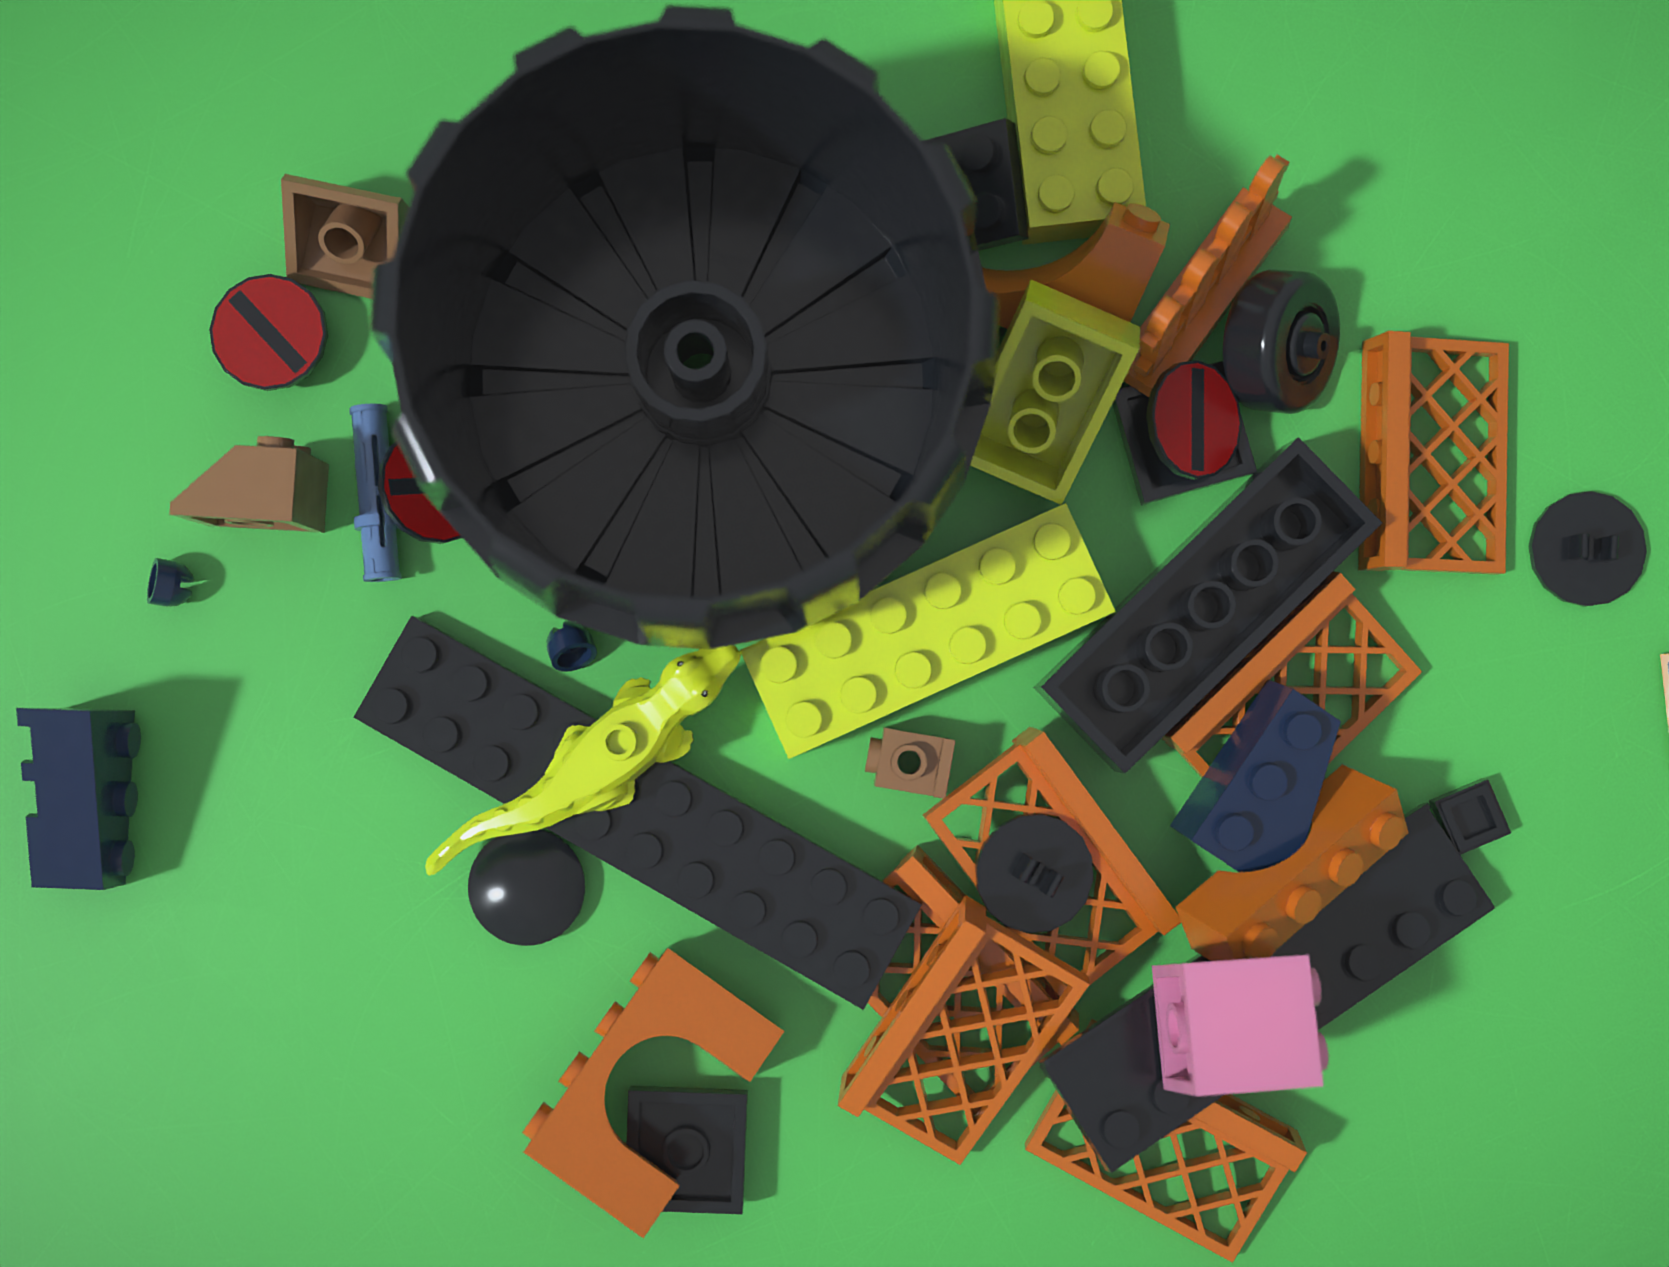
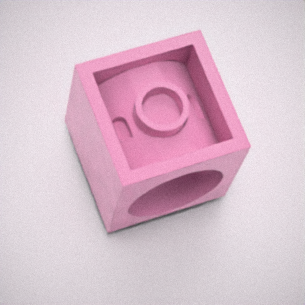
M1309 955L1152 965L1164 1090L1193 1096L1324 1087L1322 1071H1325L1328 1067V1048L1323 1034L1317 1031L1315 1006H1318L1321 1000V985L1317 971L1314 968H1310Z

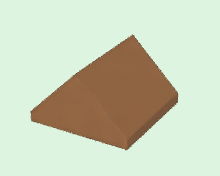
M285 174L281 179L286 277L295 280L299 284L371 299L373 269L376 265L393 258L409 206L399 197Z

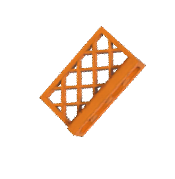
M1387 331L1362 341L1360 500L1382 524L1359 545L1358 570L1506 574L1509 343L1411 337V332ZM1412 352L1427 353L1442 370L1426 388L1412 374ZM1447 354L1458 356L1452 361ZM1471 356L1489 357V381L1479 391L1459 369ZM1448 379L1468 400L1452 418L1432 397ZM1411 394H1412V395L1414 396V398H1415L1412 402H1411ZM1421 406L1441 427L1424 446L1411 432V416ZM1475 409L1488 423V439L1478 449L1458 427ZM1447 437L1468 458L1451 476L1431 455ZM1420 464L1424 466L1440 485L1423 504L1410 490V474ZM1474 467L1487 480V496L1477 506L1457 485ZM1447 494L1466 514V517L1450 533L1430 513ZM1409 509H1410V510L1412 511V513H1413L1410 517H1409ZM1421 522L1439 544L1425 558H1408L1409 532ZM1473 525L1486 537V561L1471 560L1456 543ZM1448 552L1454 560L1440 558Z
M1333 571L1171 728L1162 739L1168 746L1174 748L1202 778L1210 766L1196 751L1214 734H1232L1245 715V704L1256 693L1261 691L1267 680L1274 676V682L1286 686L1287 663L1297 653H1315L1314 685L1288 687L1295 689L1301 694H1313V702L1324 710L1326 694L1352 695L1351 718L1342 727H1339L1329 760L1330 763L1422 671L1352 594L1356 589L1341 572ZM1344 608L1356 621L1355 646L1328 645L1329 622ZM1316 635L1315 645H1306ZM1368 635L1378 646H1368ZM1328 653H1354L1353 686H1326ZM1367 654H1386L1399 669L1382 687H1366ZM1365 695H1373V696L1365 703ZM1233 716V726H1223Z
M1029 727L1012 740L1014 745L922 816L975 887V865L982 844L989 837L993 808L1023 812V815L1042 813L1056 816L1057 819L1065 821L1080 834L1092 856V866L1097 872L1093 897L1088 896L1084 904L1092 906L1087 938L1059 935V927L1052 931H1047V933H1025L1013 928H1006L1033 944V941L1046 942L1045 951L1055 956L1056 944L1086 947L1081 972L1089 976L1091 985L1154 934L1159 932L1162 935H1166L1180 924L1181 920L1045 732ZM1014 763L1018 764L1028 778L1025 804L994 800L997 777ZM986 786L984 799L972 797ZM1037 792L1049 807L1035 805ZM961 804L983 807L978 840L955 837L942 819ZM963 847L977 849L975 863ZM1106 885L1117 900L1105 898ZM1103 907L1125 910L1137 926L1117 942L1099 939ZM1097 949H1106L1105 952L1096 958ZM1052 975L1043 976L1059 998L1068 985Z
M918 845L901 859L899 865L882 880L892 887L898 885L908 896L922 903L914 918V923L910 925L907 933H914V963L890 962L884 973L912 974L921 961L922 934H939L965 897L961 889ZM922 911L935 924L922 923ZM991 939L978 956L982 974L1016 968L1012 952ZM1022 958L1024 966L1031 965L1030 962ZM972 967L965 974L966 977L974 976ZM1043 977L1027 979L1033 1004L1059 999ZM879 981L868 1004L883 1017L891 1003L880 993ZM1019 981L995 986L997 988L996 1008H991V1012L1009 1009L1003 1008V995L1014 1007L1025 1006ZM962 992L955 993L954 1006L946 1005L949 1017H954V1019L983 1014L982 1007L962 1006ZM1074 1008L1032 1066L1058 1042L1063 1045L1079 1030V1013ZM1046 1016L1036 1018L1038 1027ZM1003 1024L996 1025L1000 1049H1002ZM961 1032L954 1033L959 1057L992 1051V1048L961 1047ZM925 1039L920 1040L914 1048L915 1053L925 1064L944 1060L942 1057H950L948 1046L929 1045ZM996 1065L995 1079L981 1092L994 1090L1000 1079ZM955 1073L938 1076L956 1096H960ZM967 1084L969 1094L975 1093ZM981 1107L973 1108L974 1115H976Z
M965 895L842 1075L838 1106L856 1117H859L862 1111L866 1110L961 1165L1090 985L1089 976L987 917L986 907ZM991 939L1012 952L1016 968L982 974L978 956ZM1022 958L1032 964L1024 966ZM972 967L974 976L964 977L969 968ZM1052 975L1068 985L1059 999L1033 1004L1027 979ZM1019 981L1025 1006L991 1012L985 987ZM977 989L983 1014L950 1020L946 1002L951 994ZM939 1013L941 1022L932 1023ZM1046 1016L1038 1027L1036 1018ZM1028 1019L1032 1036L1026 1045L1000 1049L995 1026ZM987 1027L992 1051L959 1057L954 1033ZM945 1035L951 1059L919 1065L914 1049L917 1043L922 1039ZM908 1058L910 1067L901 1068ZM1013 1062L1006 1071L1004 1063ZM996 1065L1000 1081L994 1090L969 1094L963 1071ZM955 1073L960 1096L928 1102L923 1079ZM914 1081L919 1103L897 1107L881 1098V1095L888 1085ZM981 1107L974 1116L973 1108ZM965 1111L968 1126L957 1141L935 1129L933 1115Z
M1091 1019L1087 1028L1096 1023L1097 1021ZM1057 1090L1053 1093L1025 1142V1150L1232 1263L1288 1170L1296 1172L1307 1154L1298 1130L1232 1094H1225L1163 1137H1171L1177 1163L1144 1171L1138 1154L1133 1158L1137 1173L1115 1179L1101 1172L1097 1156L1084 1136L1085 1145L1063 1151L1044 1141L1054 1124L1073 1120L1068 1110L1063 1109L1065 1102ZM1201 1128L1214 1135L1218 1152L1184 1161L1177 1134ZM1222 1140L1236 1148L1225 1150ZM1089 1157L1092 1167L1080 1161V1159ZM1255 1157L1270 1166L1260 1183L1236 1189L1229 1163ZM1223 1165L1230 1190L1195 1199L1188 1173ZM1182 1175L1189 1201L1165 1207L1152 1200L1148 1186L1149 1183ZM1141 1186L1143 1194L1135 1191L1132 1188ZM1250 1199L1243 1211L1240 1202ZM1234 1204L1238 1221L1227 1239L1204 1228L1200 1212ZM1193 1214L1196 1223L1183 1216Z

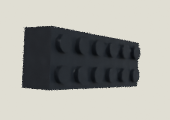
M1297 437L1274 453L1256 473L1240 486L1115 608L1116 612L1107 615L1033 688L1115 772L1126 773L1365 541L1382 522Z

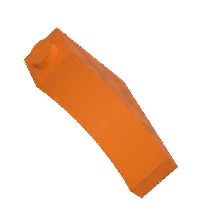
M1114 202L1108 216L1096 232L1080 247L1065 257L1049 264L1024 270L1005 271L982 268L986 290L996 295L999 299L998 325L1008 329L1030 279L1131 322L1164 250L1170 224L1161 221L1160 215L1146 206L1129 204L1126 207Z

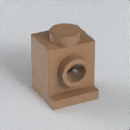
M883 727L882 739L870 738L865 772L875 774L874 786L944 799L947 793L955 740ZM910 750L918 754L920 766L915 772L908 774L899 769L897 762L901 753Z

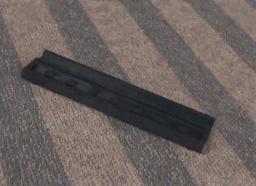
M1428 802L1418 805L1404 815L1409 833L1400 840L1396 847L1384 854L1354 884L1341 892L1312 921L1299 929L1271 956L1309 955L1310 968H1314L1317 971L1321 985V1000L1319 1005L1315 1006L1317 1031L1495 909V906L1429 810L1431 806ZM1198 953L1185 963L1209 962L1210 960ZM1153 984L1039 1060L1043 1073L1049 1077L1065 1102L1066 1109L1104 1169L1110 1173L1225 1095L1193 1096L1163 1089Z

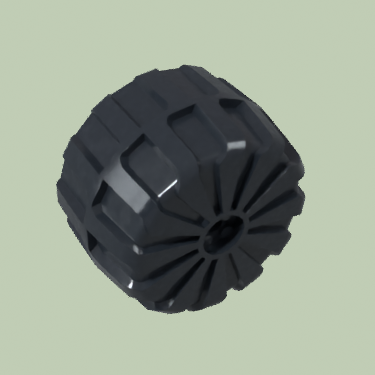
M667 5L660 19L586 36H583L574 27L568 26L514 53L515 71L458 122L439 120L405 172L414 190V194L393 258L376 265L373 269L370 332L392 362L402 413L392 427V434L419 486L433 505L495 576L505 584L556 617L638 645L712 650L793 634L859 602L924 545L964 485L992 400L997 362L999 299L996 295L986 290L974 234L976 199L949 147L942 143L925 144L879 94L878 71L835 43L822 38L808 47L735 23L730 8ZM702 353L713 356L711 362L700 369H690L683 365L688 358L696 354Z

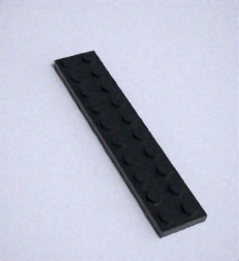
M412 615L354 715L355 719L503 804L524 794L545 775L567 728L572 725L590 727L598 720L431 624ZM672 761L665 763L655 762L634 780V799L629 804L606 811L575 814L552 826L546 827L862 1010L867 1005L922 906V903Z

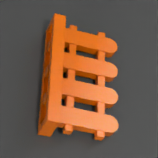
M1270 155L1259 168L1249 190L1243 187L1141 325L1140 348L1124 382L1149 397L1160 374L1176 363L1192 361L1232 306L1241 288L1253 277L1290 225L1292 216L1273 205L1279 193L1278 188L1282 177L1289 166V161L1279 155H1276L1275 158Z

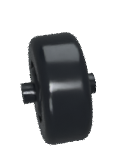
M1266 270L1250 278L1241 288L1231 306L1225 325L1223 366L1225 377L1242 405L1253 410L1296 414L1309 408L1321 396L1333 373L1340 341L1338 306L1329 285L1320 276L1310 272Z

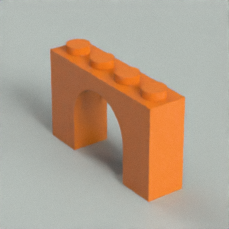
M669 948L665 950L660 959L651 952L648 954L629 981L639 988L625 1008L615 1001L594 1030L603 1037V1040L590 1058L579 1051L558 1081L568 1089L553 1109L543 1102L522 1132L531 1139L523 1151L526 1155L642 1238L646 1236L676 1192L679 1183L629 1147L613 1130L607 1117L604 1099L607 1080L616 1062L627 1050L641 1041L659 1036H674L694 1043L740 1077L750 1082L785 1032Z

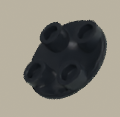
M539 829L526 833L495 837L486 844L475 858L468 879V896L477 920L490 934L514 945H538L558 937L570 927L580 914L585 896V877L581 863L570 846L559 835Z

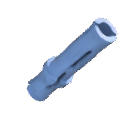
M373 403L354 405L349 409L352 416L360 514L354 517L355 530L361 531L364 564L363 582L400 580L402 577L399 571L396 534L398 526L385 512L378 491L379 467L389 448L388 407L384 404Z

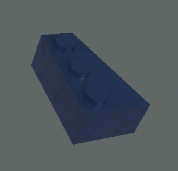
M1267 680L1170 826L1238 872L1262 870L1289 858L1306 841L1341 721L1295 689Z
M16 708L18 726L30 727L33 760L25 759L21 762L22 781H35L37 813H29L26 816L31 886L37 888L106 890L126 885V876L132 871L135 857L133 843L128 840L129 817L133 816L138 800L137 786L134 782H131L132 758L137 756L141 743L139 725L134 723L135 711L82 708Z

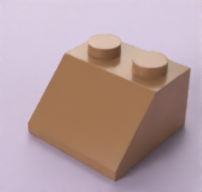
M258 436L256 446L235 445L170 502L169 515L212 527L324 533L329 464L311 456V448L294 445L295 440Z

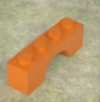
M1342 764L1323 781L1310 825V834L1305 843L1293 855L1274 866L1252 872L1218 870L1176 906L1191 949L1213 962L1270 958L1282 944L1305 924L1312 921L1324 907L1348 886L1354 884L1367 869L1389 850L1396 847L1400 840L1409 833L1397 789Z

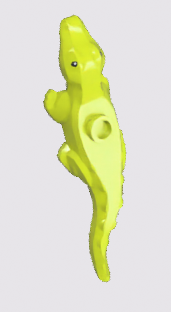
M735 645L712 650L700 649L676 657L667 664L660 676V681L652 689L650 688L651 681L642 677L632 678L625 682L613 701V708L590 727L572 725L566 729L545 775L534 786L516 799L485 811L462 825L427 858L425 865L426 873L429 876L436 874L459 853L477 842L492 837L536 831L552 826L575 814L606 811L629 804L634 799V780L655 762L665 763L676 760L691 750V744L694 741L693 732L685 730L680 723L687 716L702 711L716 699L726 679L738 665L741 652Z

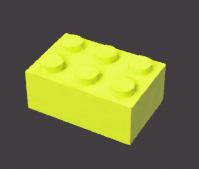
M1030 279L997 351L996 376L991 405L970 466L1062 505L1139 351L1140 326Z

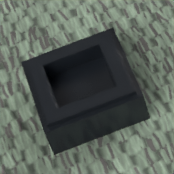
M1481 778L1429 800L1436 820L1460 855L1511 834L1488 779Z

